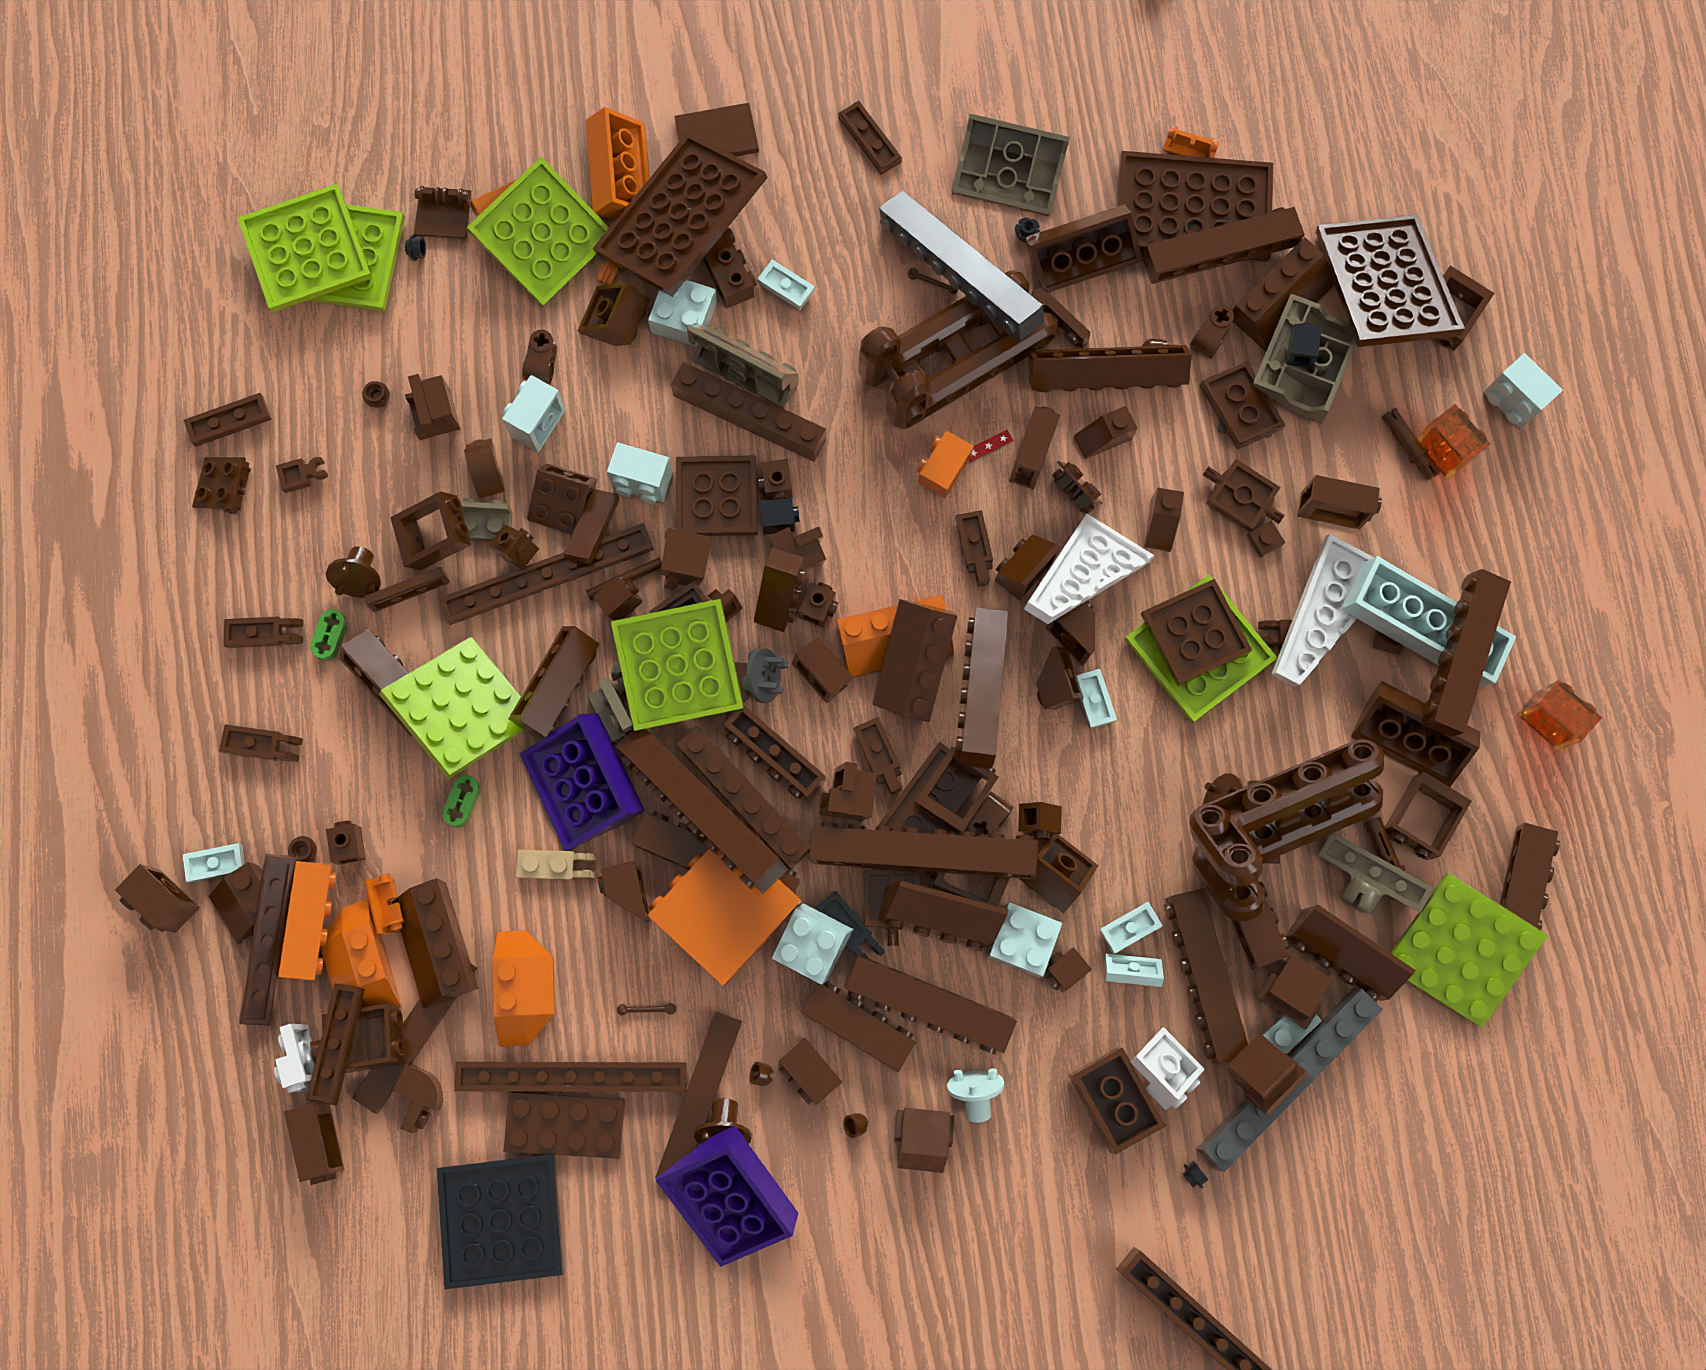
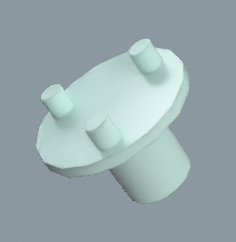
M994 1068L988 1071L975 1070L962 1073V1070H955L954 1077L947 1084L949 1095L964 1101L966 1119L976 1123L984 1122L991 1118L990 1098L996 1097L1005 1087L1003 1077L998 1075L997 1069Z

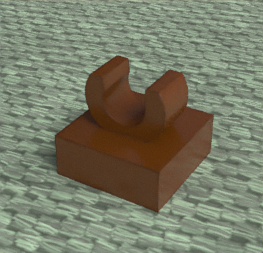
M715 589L708 595L711 600L721 599L726 623L742 609L739 600L730 589L723 594Z

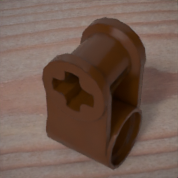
M1226 305L1214 307L1204 324L1198 329L1189 346L1213 358L1234 319L1232 309Z
M544 329L537 330L530 336L522 368V378L524 380H528L532 375L547 384H550L552 381L557 346L548 331Z
M991 791L971 820L967 832L975 833L976 829L982 826L985 829L984 834L976 835V837H987L989 833H995L1014 807Z

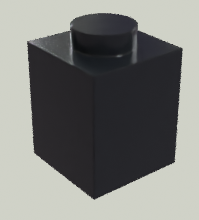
M1310 323L1294 324L1289 335L1286 364L1313 368L1319 354L1322 327H1316Z
M792 498L760 501L763 535L774 534L786 528H790L791 532H795V523L800 522L798 506L793 507Z

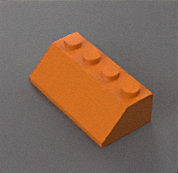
M603 107L585 120L592 208L598 216L615 221L649 180L645 123Z
M943 595L913 601L947 610ZM897 605L837 619V631L846 667L853 677L881 671ZM952 639L947 655L954 654Z
M300 861L295 863L277 978L314 981L315 975H321L323 958H318L319 947L326 945L328 929H322L324 917H330L332 901L327 900L328 889H334L336 872H331L332 865Z

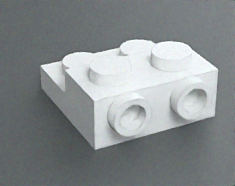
M288 1024L280 1027L281 1035L278 1036L279 1045L283 1052L286 1051L287 1056L275 1059L277 1067L274 1068L277 1082L282 1084V1088H287L288 1094L300 1093L309 1090L315 1065L310 1049L312 1039L308 1025Z
M1164 1027L1130 1061L1150 1082L1145 1088L1146 1091L1165 1110L1170 1106H1173L1174 1109L1178 1108L1187 1099L1184 1093L1187 1092L1189 1094L1200 1083L1198 1076L1204 1071V1068Z

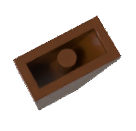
M1127 406L1102 415L1076 433L1074 438L1084 459H1087L1132 440L1138 428Z
M1164 488L1156 489L1151 498L1145 548L1171 552L1181 517L1184 492Z
M1058 646L1051 648L1036 685L1040 704L1044 706V709L1056 710L1082 700L1084 697L1068 648Z

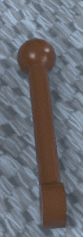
M916 268L908 270V277L910 279H921L947 289L953 295L958 292L951 285L918 273Z
M672 1003L666 1006L627 1007L624 1004H620L617 1007V1013L621 1016L626 1013L666 1012L672 1015L676 1012V1006Z

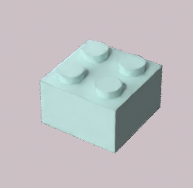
M686 280L673 297L659 290L648 319L651 333L697 347V343L694 345L689 343L687 328L689 325L709 326L717 304L715 289Z
M1524 353L1483 393L1492 405L1497 406L1506 415L1509 422L1521 429L1560 394L1563 389Z
M531 375L527 382L524 381L519 386L517 397L513 403H509L505 407L502 420L512 439L539 453L565 413L566 408L559 390Z
M617 442L607 470L613 490L624 497H630L631 495L641 497L640 499L648 504H656V502L664 504L673 478L669 457Z
M1009 902L1005 906V909H1008V915L993 946L989 949L987 958L1035 977H1043L1062 923Z
M802 904L795 908L772 959L822 985L830 979L853 929L806 904Z

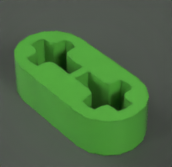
M336 609L326 610L319 619L311 642V651L314 656L322 661L334 659L339 652L348 623L346 617ZM336 616V619L340 623L339 625H333L331 629V626L328 624V621L334 620ZM327 642L331 649L329 651L325 650L322 654L319 646H323Z
M464 775L457 778L454 782L442 813L444 821L450 826L456 828L463 827L469 821L480 794V784L476 779ZM468 782H470V786L473 787L472 793L467 792L464 797V800H462L464 792L460 789L461 785H467ZM462 803L460 812L463 814V817L456 818L455 822H453L450 812L451 810L456 811L459 804Z

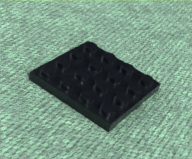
M554 1154L437 1168L444 1290L564 1274Z

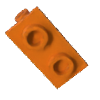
M1170 127L1163 151L1183 156L1214 158L1219 145L1214 138L1211 140L1179 130V127L1175 129Z
M383 874L377 879H365L367 897L377 935L398 932L397 930L403 929L402 923H404L400 905L399 903L391 904L390 901L398 897L394 878H391L390 874Z

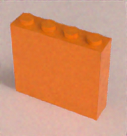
M708 849L703 856L699 853L690 861L688 866L691 869L684 876L679 874L669 884L668 887L671 890L664 898L659 895L648 908L651 912L648 916L725 987L791 915L795 908L802 903V900L779 879L763 894L756 887L750 890L739 878L742 873L737 868L732 872L721 859L724 855L720 851L714 854Z

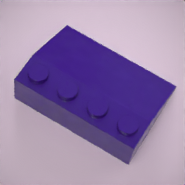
M598 713L578 715L520 753L521 759L564 851H570L628 822L645 811Z
M736 1126L710 1137L656 1178L658 1185L720 1267L793 1236L798 1211Z

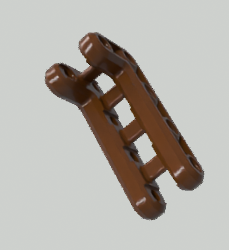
M1011 270L1004 273L1029 293L1030 285L1022 272ZM965 296L899 336L892 328L884 326L869 332L860 343L858 372L866 385L876 387L887 380L890 382L887 416L895 427L907 429L1029 357L1030 350H1040L1047 346L1058 335V323L1050 313L1044 312V323L1020 341L1013 334L1009 335L995 319H990L977 304L973 305ZM989 322L998 334V338L972 351L963 338L964 334ZM946 348L955 361L954 364L942 372L934 373L928 377L919 364L920 360L935 351L939 352Z
M1366 739L1352 741L1206 803L1192 812L1189 820L1190 833L1198 845L1193 851V868L1198 878L1227 917L1236 921H1249L1259 916L1263 911L1264 893L1256 881L1262 874V863L1371 817L1380 811L1383 806V789L1379 783L1373 780L1384 770V751L1378 744Z

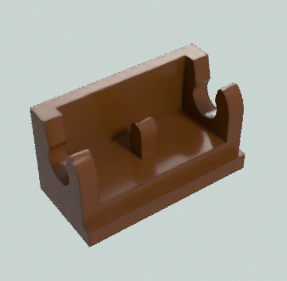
M819 637L798 651L792 661L793 666L826 703L843 691L853 679L850 672Z

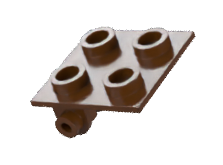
M420 186V188H416L415 199H418L414 234L418 236L466 239L472 191L448 189L445 187L430 188Z
M205 457L192 508L226 509V512L230 514H237V510H241L243 499L239 495L245 494V491L239 487H247L245 482H247L249 472L251 471L246 458Z
M1062 461L1057 462L1064 471L1058 469L1053 473L1054 483L1062 491L1065 490V495L1069 494L1077 486L1080 487L1069 499L1072 501L1078 497L1073 503L1081 512L1089 514L1095 509L1092 505L1094 502L1098 504L1103 503L1098 498L1101 495L1099 490L1092 483L1089 484L1081 479L1084 474L1075 464Z

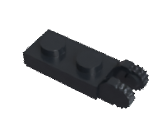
M836 891L815 908V910L853 929L845 945L850 952L853 951L855 955L859 954L868 958L858 948L866 940L876 954L881 956L885 953L871 936L872 932Z

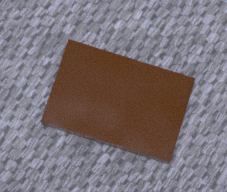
M749 103L674 116L679 142L688 132L735 157L759 152Z
M1247 361L1207 378L1200 383L1202 391L1237 450L1276 433L1285 427V423L1268 395L1252 385L1256 375Z

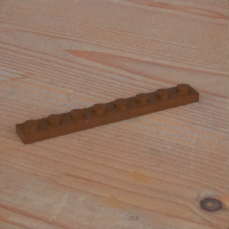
M642 523L602 538L591 564L566 559L563 552L530 564L523 570L511 571L439 599L449 625L653 551L654 548L646 527Z
M456 1062L454 1091L686 1092L687 1062Z

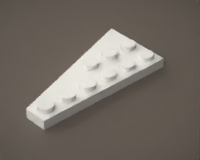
M1086 514L1028 601L1024 610L1049 624L1149 564L1154 555L1089 514Z
M1331 534L1324 538L1274 666L1272 676L1293 687L1300 685L1317 666L1319 660L1336 644L1335 642L1349 629L1357 618L1341 610L1362 564L1374 557Z

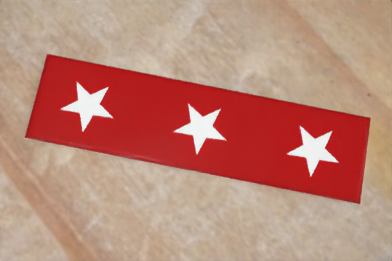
M1008 430L974 445L969 462L1014 441Z

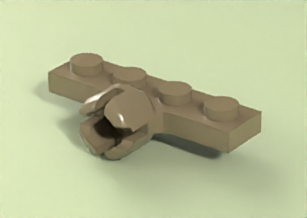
M1336 833L1330 834L1318 855L1351 875V881L1344 891L1342 898L1346 904L1354 907L1361 894H1364L1357 907V910L1362 913H1372L1384 895H1389L1421 913L1435 889Z

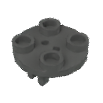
M766 648L751 650L748 654L746 676H744L742 682L744 690L750 692L757 702L769 703L773 701L777 694H782L783 687H780V669L788 668L789 662L783 661L782 657H776L771 650Z

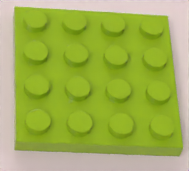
M542 156L466 228L542 307L597 255L593 247L609 229L602 219Z
M338 183L237 217L268 308L272 313L373 278Z
M346 204L373 278L308 301L385 312L405 215L403 212Z
M1207 575L1189 590L1213 580V578ZM1223 591L1222 593L1252 648V651L1247 655L1177 686L1145 623L1124 638L1191 723H1194L1277 659L1276 655Z
M721 599L611 621L634 731L744 708Z
M472 637L380 691L382 699L447 779H450L525 731L508 719L521 696Z
M1446 872L1434 889L1422 912H1418L1390 953L1416 970L1408 979L1409 982L1483 1028L1548 935L1449 872Z

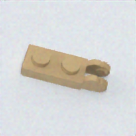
M518 850L516 878L544 880L595 879V872L591 870L574 871L575 861H596V854L575 853L574 851Z

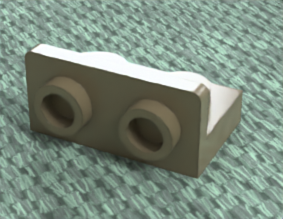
M465 498L463 501H460L464 521L469 529L470 541L492 542L505 525L512 527L513 512L506 502L490 500L489 503H482L472 498Z
M609 677L598 681L601 688L589 693L588 697L596 713L599 714L611 741L615 742L627 736L634 728Z

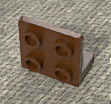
M545 464L536 473L527 520L573 534L585 508L587 495L596 487L597 478L551 464Z

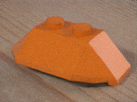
M369 899L342 907L328 928L326 945L320 946L332 990L335 983L365 988L361 1008L385 1003L398 1007L402 1006L381 934L377 935Z
M526 930L497 932L493 954L494 1021L499 1047L529 1045L555 1015L554 956Z

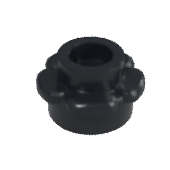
M1024 217L1015 225V233L1019 240L1026 242L1025 237L1040 232L1038 229L1040 225L1035 219Z
M415 234L405 241V252L414 261H417V258H424L426 255L425 239L417 237Z
M1194 1161L1188 1166L1184 1164L1186 1171L1182 1174L1193 1188L1197 1185L1201 1189L1204 1188L1202 1185L1208 1181V1178Z

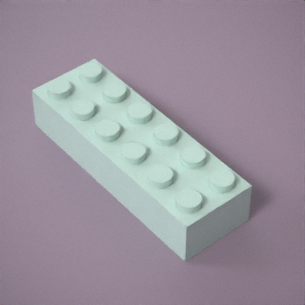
M1376 556L1362 564L1341 610L1439 666L1438 658L1445 649L1447 643L1446 633L1453 623L1455 617L1453 611L1457 602ZM1497 626L1479 688L1497 682L1516 639V636Z

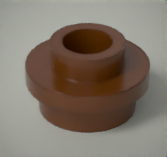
M372 381L364 387L362 397L368 406L378 408L388 402L390 392L384 383ZM377 392H380L381 395L378 398L374 399L373 395Z
M306 836L293 839L288 847V855L295 856L296 861L311 862L317 854L316 843ZM302 846H306L308 849L307 853L301 856L299 849Z

